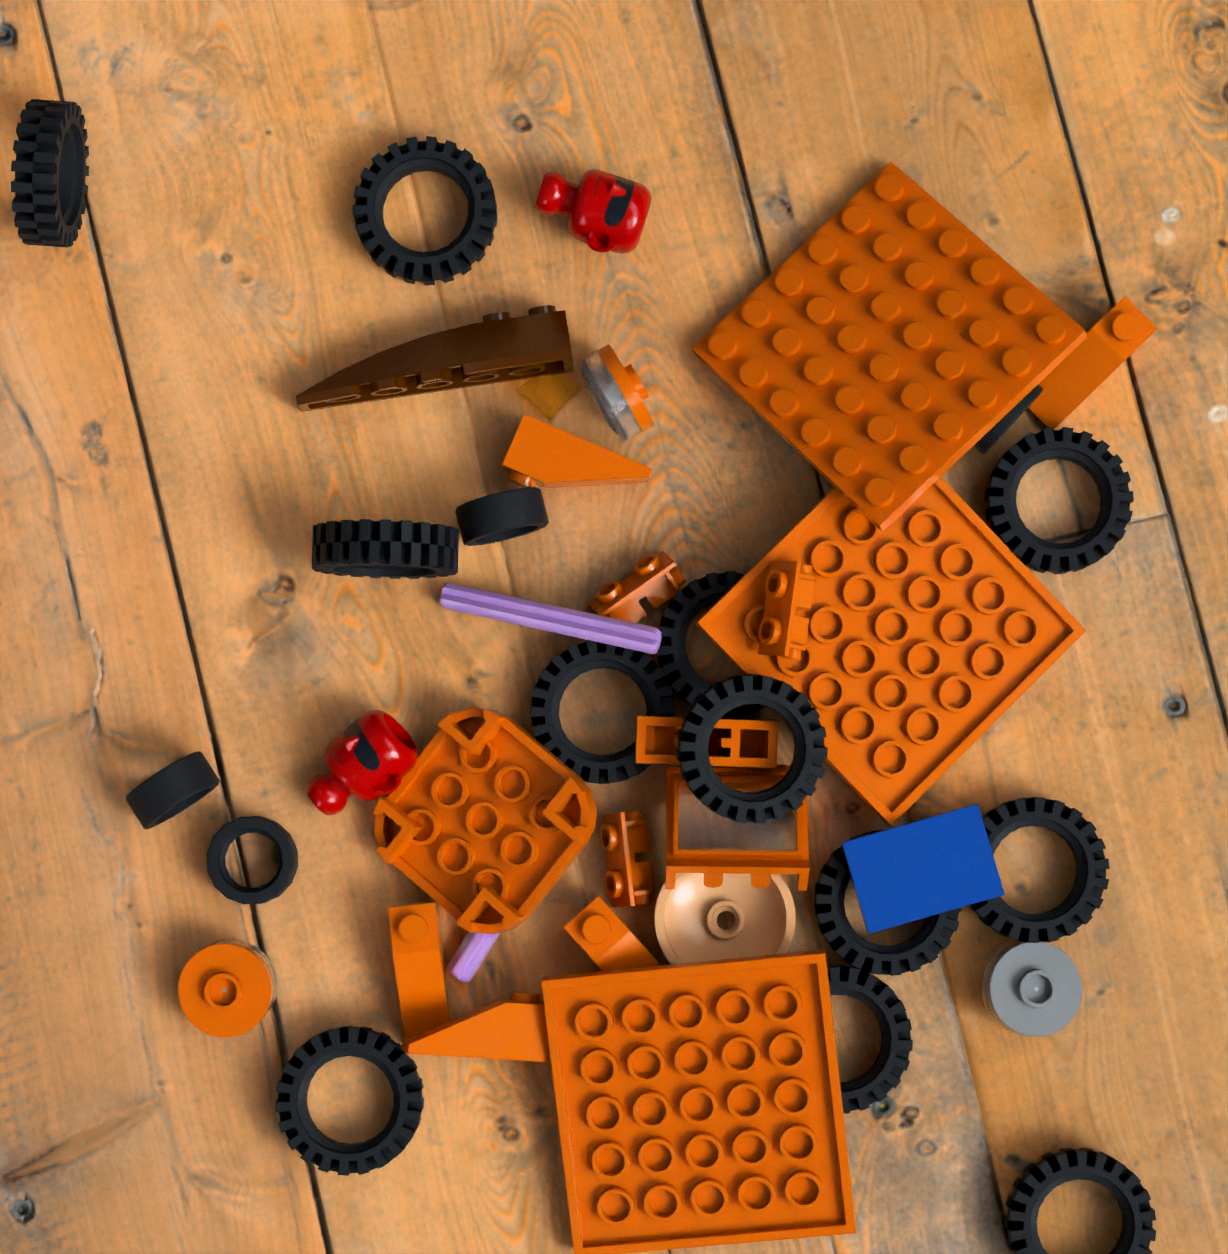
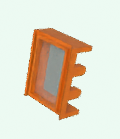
M680 765L678 767H667L665 889H675L676 873H703L704 885L710 888L720 887L723 883V873L751 874V886L755 888L768 887L771 874H797V891H807L810 871L807 796L802 801L803 805L796 811L793 809L785 813L786 816L781 819L775 820L773 818L766 820V823L758 824L754 822H736L716 814L693 795L681 775ZM777 765V768L725 766L724 768H713L716 776L731 789L741 792H759L778 783L788 772L790 765Z

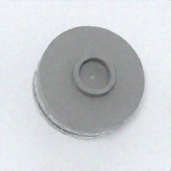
M1019 942L1003 948L990 960L982 979V997L989 1015L999 1026L1014 1034L1040 1037L1061 1030L1073 1019L1081 1003L1082 981L1075 963L1058 947L1044 942Z

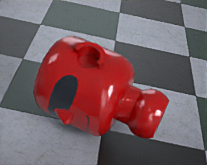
M597 169L588 170L584 173L579 185L568 182L558 172H548L544 175L535 208L545 215L559 213L568 216L567 229L569 234L574 239L586 243L592 250L601 253L611 251L626 254L635 250L639 243L652 196L650 191L638 182Z
M382 710L368 711L358 717L328 744L324 759L329 771L326 774L314 776L309 781L306 792L311 802L328 816L341 812L351 795L360 800L371 801L382 795L392 793L400 786L401 779L416 765L418 759L416 745L407 731L391 715Z

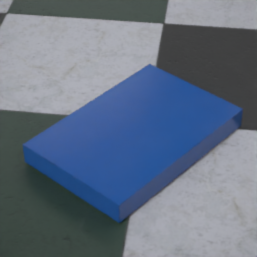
M978 804L841 843L867 934L1005 895Z

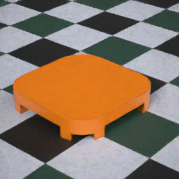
M468 708L456 713H449L437 724L441 728L418 756L413 769L401 779L400 786L390 793L387 798L380 797L372 813L376 815L374 833L378 848L375 850L386 864L392 863L450 913L457 920L456 925L469 932L499 934L517 928L530 917L586 846L595 829L597 807L592 791L582 778L515 721L496 710Z

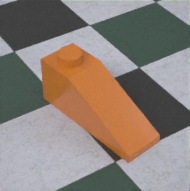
M1124 296L1086 333L1087 338L1038 384L1043 388V391L1027 410L1046 429L1053 428L1054 430L1158 328Z
M526 414L522 417L502 463L504 471L510 473L508 480L523 488L535 487L536 484L544 488L648 483L652 475V468Z
M637 716L635 763L680 765L679 760H677L676 749H678L679 744L677 739L678 729H681L684 722L683 716ZM721 717L715 724L709 737L708 754L711 766L777 768L779 721L773 719Z
M600 895L564 926V929L602 971L661 965Z
M437 902L388 907L392 954L404 1039L450 1020L440 911Z
M512 992L511 1000H495L402 1040L401 1050L407 1054L548 1062L549 1041L544 1002H539L540 994Z

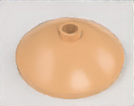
M717 848V849H711V850H739V849ZM676 873L675 889H665L664 882L657 898L654 917L659 945L670 964L788 953L796 926L794 901L786 882L780 874H771L768 887L755 888L751 886V874L723 873L722 885L710 888L704 885L703 873ZM724 912H730L735 916L734 926L727 930L720 928L717 922L719 915Z

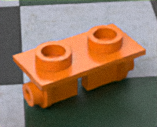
M664 551L658 555L650 554L637 562L633 568L634 572L620 582L612 581L604 585L596 593V599L588 605L597 615L636 623L647 615L638 602L639 600L646 597L652 607L656 609L681 591L680 586L686 580L675 567L677 566L676 563Z
M771 561L770 570L765 581L766 599L763 620L758 630L760 640L759 655L781 656L782 658L800 660L801 651H806L810 618L795 616L796 607L811 609L814 582L816 581V576L812 575L813 566L801 564L799 561Z
M642 810L602 815L603 824L600 827V843L607 855L608 871L605 874V889L612 900V907L652 903L651 894L655 893L652 861H635V853L650 852L648 821L642 818Z

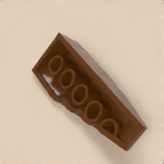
M546 305L529 309L528 316L510 318L509 312L491 313L482 317L483 322L417 338L381 351L338 371L296 396L297 406L304 412L574 372L565 310L556 311L555 306Z

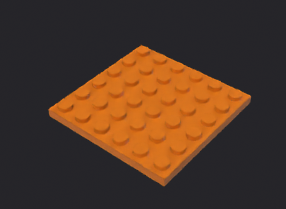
M890 162L699 341L692 350L697 358L883 532L1087 338L1085 329L893 162Z
M942 477L928 488L883 532L840 491L833 487L695 622L698 628L743 675L757 674L784 681L809 699L810 705L816 708L820 715L818 719L821 726L825 727L827 737L824 738V745L828 748V754L824 760L888 826H892L1086 632L1082 625ZM771 561H799L801 564L813 566L812 575L816 576L811 609L796 607L795 616L810 618L806 651H801L800 660L758 654L760 642L758 630L763 620L766 599L765 581L770 570Z
M826 949L546 976L542 978V992L574 1254H625L857 1233Z

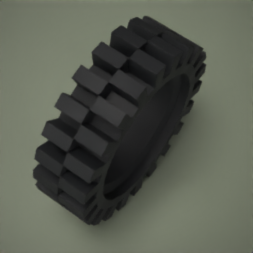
M31 99V101L25 104V109H22L20 114L21 123H18L16 128L19 140H14L13 145L16 161H12L11 171H15V180L11 181V192H15V198L12 201V210L16 212L14 218L15 227H19L17 234L24 244L68 248L73 245V241L77 240L78 230H81L83 223L81 214H85L86 208L83 198L88 193L85 176H89V166H86L89 146H85L88 138L87 129H84L85 118L84 115H81L82 109L76 102Z
M426 136V141L417 142L416 137L407 138V144L398 147L397 142L387 146L389 152L383 156L378 153L372 158L373 165L370 169L365 167L361 173L360 186L356 185L354 192L356 199L355 205H353L355 227L366 252L369 253L378 267L382 266L386 270L387 274L394 278L397 276L402 277L405 282L415 284V281H423L425 285H435V281L442 279L446 283L454 280L453 276L460 272L463 275L469 272L471 265L476 260L480 262L485 256L484 250L487 245L491 246L494 238L493 231L494 227H497L498 218L494 189L484 167L480 162L477 163L473 159V155L465 148L461 151L457 148L456 143L446 140L445 144L439 143L436 137ZM422 171L438 172L450 177L461 187L468 201V217L459 236L448 246L428 252L414 251L400 245L390 236L383 220L384 204L393 186L403 177Z
M1063 427L1061 430L1047 428L1036 434L1031 433L1007 450L997 462L988 479L989 485L985 491L984 501H987V509L985 510L986 520H990L991 530L1025 566L1033 567L1034 571L1065 574L1070 571L1082 570L1096 563L1115 548L1116 543L1123 538L1126 532L1124 530L1126 524L1131 520L1133 511H1130V503L1134 501L1133 491H1129L1128 483L1131 481L1128 471L1124 473L1120 466L1123 461L1118 454L1113 456L1107 450L1110 447L1103 440L1100 442L1093 440V434L1086 431L1076 433L1073 432V428ZM1061 459L1081 466L1091 475L1098 487L1100 512L1090 532L1081 539L1060 544L1047 542L1028 530L1019 517L1016 496L1020 480L1028 469L1045 460Z
M360 519V521L341 520V522L327 521L326 523H317V525H313L312 569L316 572L338 576L389 577L390 579H400V577L419 579V577L436 578V576L446 577L448 575H455L458 573L459 530L443 524H430V522L412 523V521L408 520L392 522L387 519H380V521Z
M736 571L714 572L706 574L705 577L698 580H693L673 597L662 616L659 630L662 632L661 643L658 649L659 665L665 673L669 685L677 693L676 695L690 705H693V700L700 693L703 694L709 689L708 686L712 685V683L699 676L689 662L685 645L688 627L693 618L702 609L714 604L744 574L736 573ZM745 704L733 708L723 716H741L763 708L764 705Z
M586 640V642L571 645L561 654H557L539 675L538 682L533 689L530 707L533 733L539 743L579 775L583 781L598 784L625 781L639 775L651 765L635 763L636 740L625 750L610 755L591 754L576 747L564 733L559 718L560 701L565 689L580 674L592 669L607 668L617 670L629 676L640 688L647 707L646 716H675L673 692L665 673L647 653Z
M757 674L735 675L708 686L709 689L703 694L700 693L693 700L694 704L692 707L686 710L682 718L684 722L681 729H678L677 739L679 740L678 749H676L677 760L680 762V772L688 784L689 790L703 805L716 814L741 823H766V820L774 818L778 820L785 817V813L792 809L796 811L803 805L802 801L807 795L812 796L817 789L814 785L818 777L822 779L825 771L822 765L824 758H827L828 748L824 745V738L827 736L825 727L821 726L818 719L820 715L816 708L812 707L808 702L809 699L801 692L795 690L793 686L772 677ZM745 704H760L778 712L788 723L795 745L793 761L788 772L778 783L759 792H741L726 786L716 776L710 764L708 754L709 737L715 724L724 714L733 708Z
M1042 797L1008 801L983 815V822L993 856L1000 842L1011 832L1027 826L1044 827L1056 832L1072 850L1076 862V878L1068 897L1059 906L1044 913L1028 914L1020 912L1009 906L1000 896L969 905L971 910H974L979 916L978 918L996 933L1013 940L1028 943L1053 942L1063 936H1070L1077 932L1078 927L1082 924L1086 925L1093 918L1091 916L1096 908H1100L1104 900L1101 898L1103 890L1108 888L1109 879H1106V869H1110L1109 859L1105 858L1103 851L1106 847L1103 839H1099L1095 831L1097 829L1091 821L1087 822L1082 817L1083 814L1066 806L1063 802Z
M874 830V831H870V832H865L864 834L858 835V836L853 837V838H851V839H849V840H852V839H855V838H859V837H862V836H866V835H869V834H873V833H876V832H880V831H883V830ZM842 846L830 855L831 857L820 871L821 874L815 886L814 911L817 916L820 932L825 937L827 944L840 958L860 970L877 975L893 976L921 969V966L933 962L938 958L937 955L948 947L953 932L957 931L959 925L958 915L959 911H962V907L927 917L921 930L914 937L901 944L880 946L860 937L851 927L845 913V890L851 876Z
M844 965L827 966L830 994L847 995L865 1003L875 1014L882 1036L880 1052L870 1069L856 1079L841 1082L844 1114H848L853 1110L859 1109L862 1111L870 1108L869 1105L876 1101L881 1102L887 1097L886 1094L893 1087L896 1088L901 1082L900 1077L904 1070L907 1071L910 1063L908 1057L913 1046L910 1034L912 1027L902 1001L879 978L858 968Z
M342 1026L324 1031L300 1046L282 1070L283 1075L281 1080L278 1081L276 1089L278 1100L275 1102L276 1112H279L280 1122H278L280 1130L286 1133L289 1139L287 1143L291 1149H296L302 1155L300 1157L308 1164L310 1162L316 1164L321 1171L328 1173L330 1170L338 1172V1175L348 1176L350 1173L361 1175L369 1173L370 1170L375 1168L379 1169L387 1165L405 1149L418 1129L421 1113L424 1108L422 1078H419L416 1070L418 1067L414 1060H411L406 1052L401 1050L402 1045L395 1043L390 1039L389 1035L383 1032L378 1033L373 1031V1028L364 1026L361 1028ZM345 1056L360 1057L374 1063L384 1072L393 1091V1110L385 1128L375 1137L365 1142L353 1144L338 1142L323 1134L311 1119L307 1106V1092L317 1070L325 1063Z
M1063 1148L1060 1149L1061 1152L1052 1154L1049 1152L1041 1156L1042 1160L1036 1164L1033 1162L1025 1168L1027 1171L1021 1179L1017 1177L1014 1182V1192L1012 1196L1008 1195L1006 1201L1008 1213L1007 1216L1004 1215V1226L1008 1232L1006 1238L1014 1254H1048L1042 1247L1037 1232L1039 1208L1045 1197L1055 1187L1064 1182L1077 1179L1091 1180L1102 1184L1110 1190L1119 1204L1122 1214V1229L1115 1248L1109 1254L1152 1253L1149 1245L1156 1238V1230L1153 1229L1152 1222L1156 1220L1155 1210L1151 1208L1149 1200H1151L1149 1193L1143 1188L1140 1183L1141 1180L1132 1171L1111 1156L1088 1148H1081V1150Z

